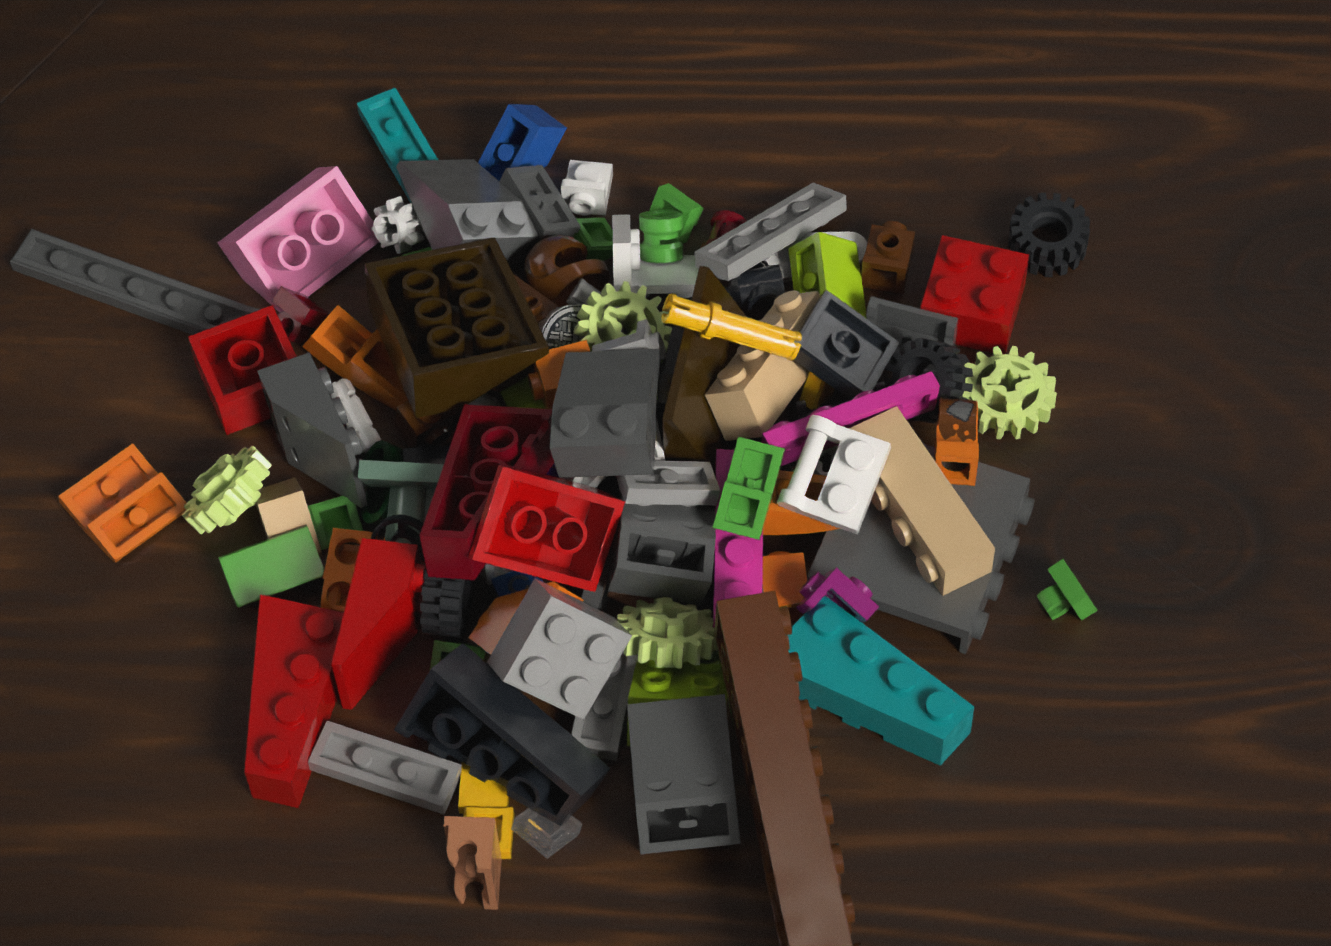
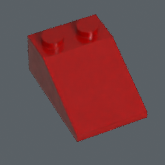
M498 465L468 558L595 592L625 501L598 488L563 478Z
M368 538L361 539L332 659V668L343 709L352 710L418 632L422 611H420V603L423 599L421 592L425 582L424 573L427 569L426 564L421 563L419 547L416 544Z

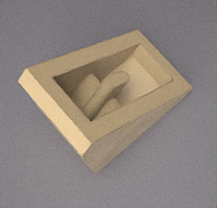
M296 478L259 489L258 491L261 493V496L255 505L267 539L307 525L319 557L323 556L303 490Z

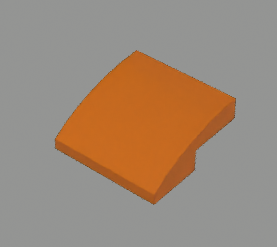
M133 443L58 496L59 503L115 563L180 517L185 512L184 505L187 503L162 472L158 474Z

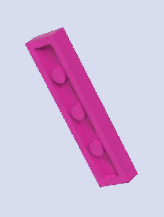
M932 371L919 376L908 375L896 381L894 385L876 392L873 390L861 392L846 403L835 407L830 405L820 407L805 418L794 422H779L762 433L761 442L785 449L781 466L799 460L809 434L806 431V426L811 415H818L833 421L837 425L851 428L897 406L905 419L908 420L935 410L940 385ZM826 440L822 451L839 444Z
M716 449L715 477L721 491L717 506H715V517L724 483L728 477L734 450ZM715 529L713 628L715 627L717 601L762 593L763 530L760 540Z

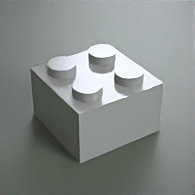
M534 579L487 663L503 682L584 720L632 635L614 617L540 580Z

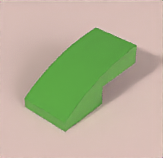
M738 436L713 528L760 540L785 452L784 448Z

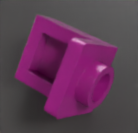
M837 567L824 576L817 571L799 590V593L804 598L796 606V609L804 614L812 610L824 596H827L862 623L867 621L879 608L870 599L873 593L862 581L853 576L848 578Z

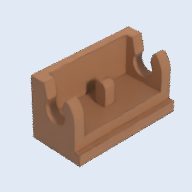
M444 816L447 857L451 866L455 868L454 891L456 899L459 903L463 904L466 898L465 887L470 882L477 881L484 886L481 892L484 909L498 910L502 858L495 818Z

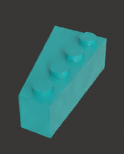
M824 596L812 610L806 612L792 626V635H788L790 650L788 651L789 653H798L802 670V681L798 682L800 696L798 697L799 700L807 699L810 708L816 710L818 706L842 717V722L857 729L862 726L883 735L884 741L940 766L971 733L974 706L827 596Z

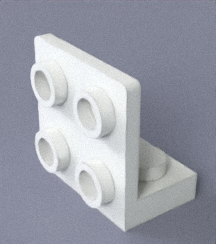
M612 215L615 291H619L623 282L626 281L629 282L631 292L637 293L642 285L647 287L645 298L649 297L650 294L666 293L668 295L670 293L676 294L682 298L692 297L699 270L695 265V255H683V259L669 263L640 260L639 229H630V215Z

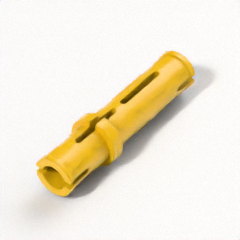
M670 293L662 308V311L668 312V314L663 313L661 315L663 323H670L696 331L701 338L707 340L717 337L784 357L790 361L796 358L801 346L799 343H794L795 340H802V335L799 331H791L722 310V306L715 302H709V304L705 305Z

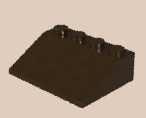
M495 237L364 264L368 308L416 418L464 407V404H469L549 354V346Z
M699 266L691 300L705 305L709 304V302H715L722 306V310L746 317L710 268ZM684 328L663 415L665 461L710 462L715 474L716 449L732 450V446L736 447L737 440L725 441L705 397V393L717 379L718 373L735 356L740 344L717 337L707 340L701 338L698 332Z

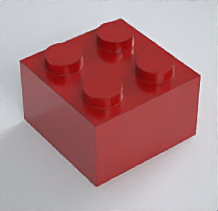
M942 235L921 309L958 318L955 345L993 353V347L998 346L1002 354H1006L1025 287L1029 254Z
M273 305L188 336L196 368L226 435L271 419L257 371L297 357Z

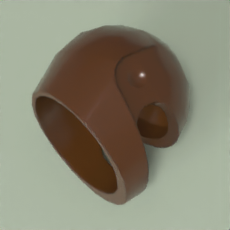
M559 235L542 239L531 248L524 261V281L559 307L569 305L566 301L581 278L601 292L610 280V273L604 261L598 259L586 260L588 254L587 247L570 236Z

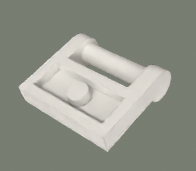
M811 415L806 426V431L809 432L789 485L787 489L781 490L777 504L792 512L858 535L891 450V443L837 425L827 418ZM828 440L839 444L818 500L815 501L807 498L805 493L825 442Z

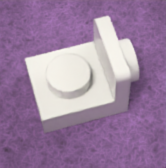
M570 160L567 177L562 180L561 196L572 212L578 215H606L613 178V164Z

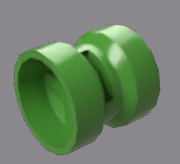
M654 210L639 214V229L644 233V241L640 244V260L651 263H669L683 259V243L679 241L678 232L683 228L682 213L671 210Z

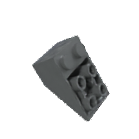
M309 352L258 370L274 431L288 463L341 496L347 497L359 507L368 506L363 488L368 485L358 479L359 460L362 459L356 460L355 455L362 453V448L353 427L345 429L343 425L348 423V419L339 396L333 399L330 397V394L334 393V389L326 368L317 369Z
M619 487L618 498L624 501ZM625 504L613 538L608 591L654 599L668 597L672 598L673 602L701 606L712 583L716 541L715 528H713L715 506L697 505L686 507L683 505L658 504L640 506L637 504Z
M725 694L627 704L640 854L741 844Z

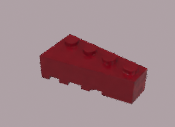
M464 404L420 533L428 577L475 580L486 563L472 560L468 556L498 465L547 474L554 464L550 450L552 409Z

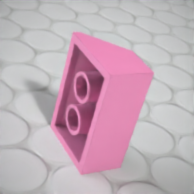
M331 166L319 167L313 170L217 243L240 277L268 303L273 305L277 311L282 312L284 310L272 302L281 286L309 297L379 243V241L375 237L374 231L371 230L374 222L339 168Z

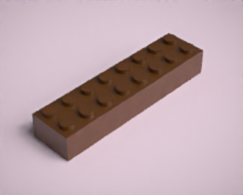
M776 591L719 600L716 603L714 635L779 946H862L860 942L852 944L851 924L855 923L854 906L849 892L841 894L840 874H844L843 856L839 843L831 844L829 839L831 837L830 825L834 824L833 811L829 795L820 796L819 777L823 776L822 760L818 746L809 747V729L813 728L812 715L808 700H799L798 697L800 696L798 682L802 681V670L798 653H789L788 651L790 650L788 635H792L787 605L779 607Z

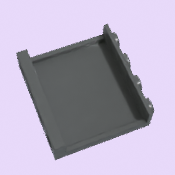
M924 444L934 459V447ZM942 461V465L950 471H961L968 465V463ZM978 462L975 486L951 484L995 547L991 573L942 596L933 582L927 583L918 570L915 554L908 545L904 547L899 543L892 529V520L885 510L879 511L872 501H870L858 535L843 529L826 531L808 572L807 581L817 571L824 576L837 567L848 578L856 577L871 590L873 596L870 599L879 606L877 610L961 638L959 652L966 654L972 638L981 640L989 618V613L984 612V608L988 599L996 601L999 596L1005 576L999 573L1003 561L1011 563L1015 556L1020 536L1014 535L1018 523L1027 525L1035 501V499L1028 497L1030 478Z

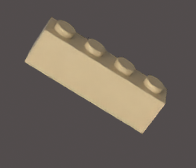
M793 290L785 292L774 300V305L760 321L791 331H799L819 299L820 294L818 291L799 293V291ZM740 345L735 356L718 373L717 379L705 393V397L725 441L737 440L738 436L746 439L762 437V433L773 426L805 382L809 370L795 360L790 361L784 357Z
M896 406L849 428L891 443V450L871 501L879 511L885 510L892 520L893 532L899 543L904 547L908 545L915 554L918 570L927 583L933 582L942 596L991 573L995 547L899 408Z

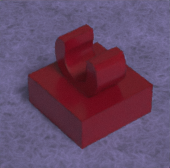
M282 286L272 300L273 303L284 310L278 314V317L285 332L289 330L294 322V329L288 339L298 344H303L308 339L311 328L317 329L329 315L327 311L306 295Z

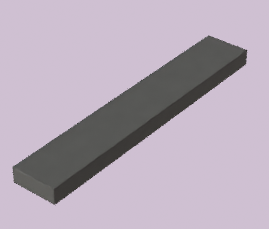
M34 229L30 230L10 261L13 271L191 335L259 310Z

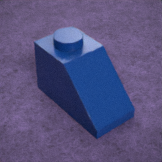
M508 104L478 163L498 181H500L506 168L535 165L546 167L567 127L537 105Z

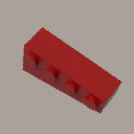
M260 594L244 770L252 798L295 808L300 806L312 772L309 769L308 759L326 721H330L339 695L332 668V659L344 612Z

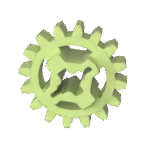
M624 281L617 292L608 283L601 291V295L595 291L590 294L586 301L587 305L583 304L577 314L581 321H578L575 326L574 334L584 336L581 341L587 340L592 352V345L636 333L637 322L647 319L652 333H660L667 352L672 327L664 326L665 323L661 321V315L663 313L668 314V312H659L657 309L662 300L659 296L648 300L645 298L647 287L642 285L637 293L631 292L629 282ZM622 328L628 331L627 334L621 332Z
M995 346L993 347V355L989 358L982 352L976 353L975 364L966 363L964 367L972 368L973 376L965 378V383L973 384L972 392L964 391L963 397L978 402V420L980 421L978 432L983 434L989 428L996 429V439H1001L1004 431H1011L1015 439H1020L1022 428H1026L1034 434L1038 430L1039 421L1047 423L1050 420L1051 409L1055 408L1057 393L1054 392L1056 378L1054 376H1047L1049 365L1046 362L1038 365L1033 364L1035 356L1033 352H1029L1024 358L1018 356V348L1016 346H1012L1009 354H1002L1001 349Z
M251 446L249 449L243 447L236 456L234 454H225L219 457L212 467L200 474L192 486L196 490L191 494L193 498L184 505L186 510L182 516L199 534H203L205 531L211 533L217 525L222 527L223 525L228 526L234 523L245 510L254 506L260 498L261 493L258 490L263 487L261 481L269 476L270 471L268 469L272 464L254 446Z
M668 597L655 598L654 603L650 604L643 600H637L636 608L625 606L623 607V614L617 615V621L632 635L623 654L626 656L637 654L639 663H645L649 660L656 661L655 664L658 668L663 666L682 668V663L686 661L695 666L700 665L701 657L712 659L713 651L718 650L714 635L713 618H711L712 611L710 609L698 611L697 605H683L680 602H673L672 598Z

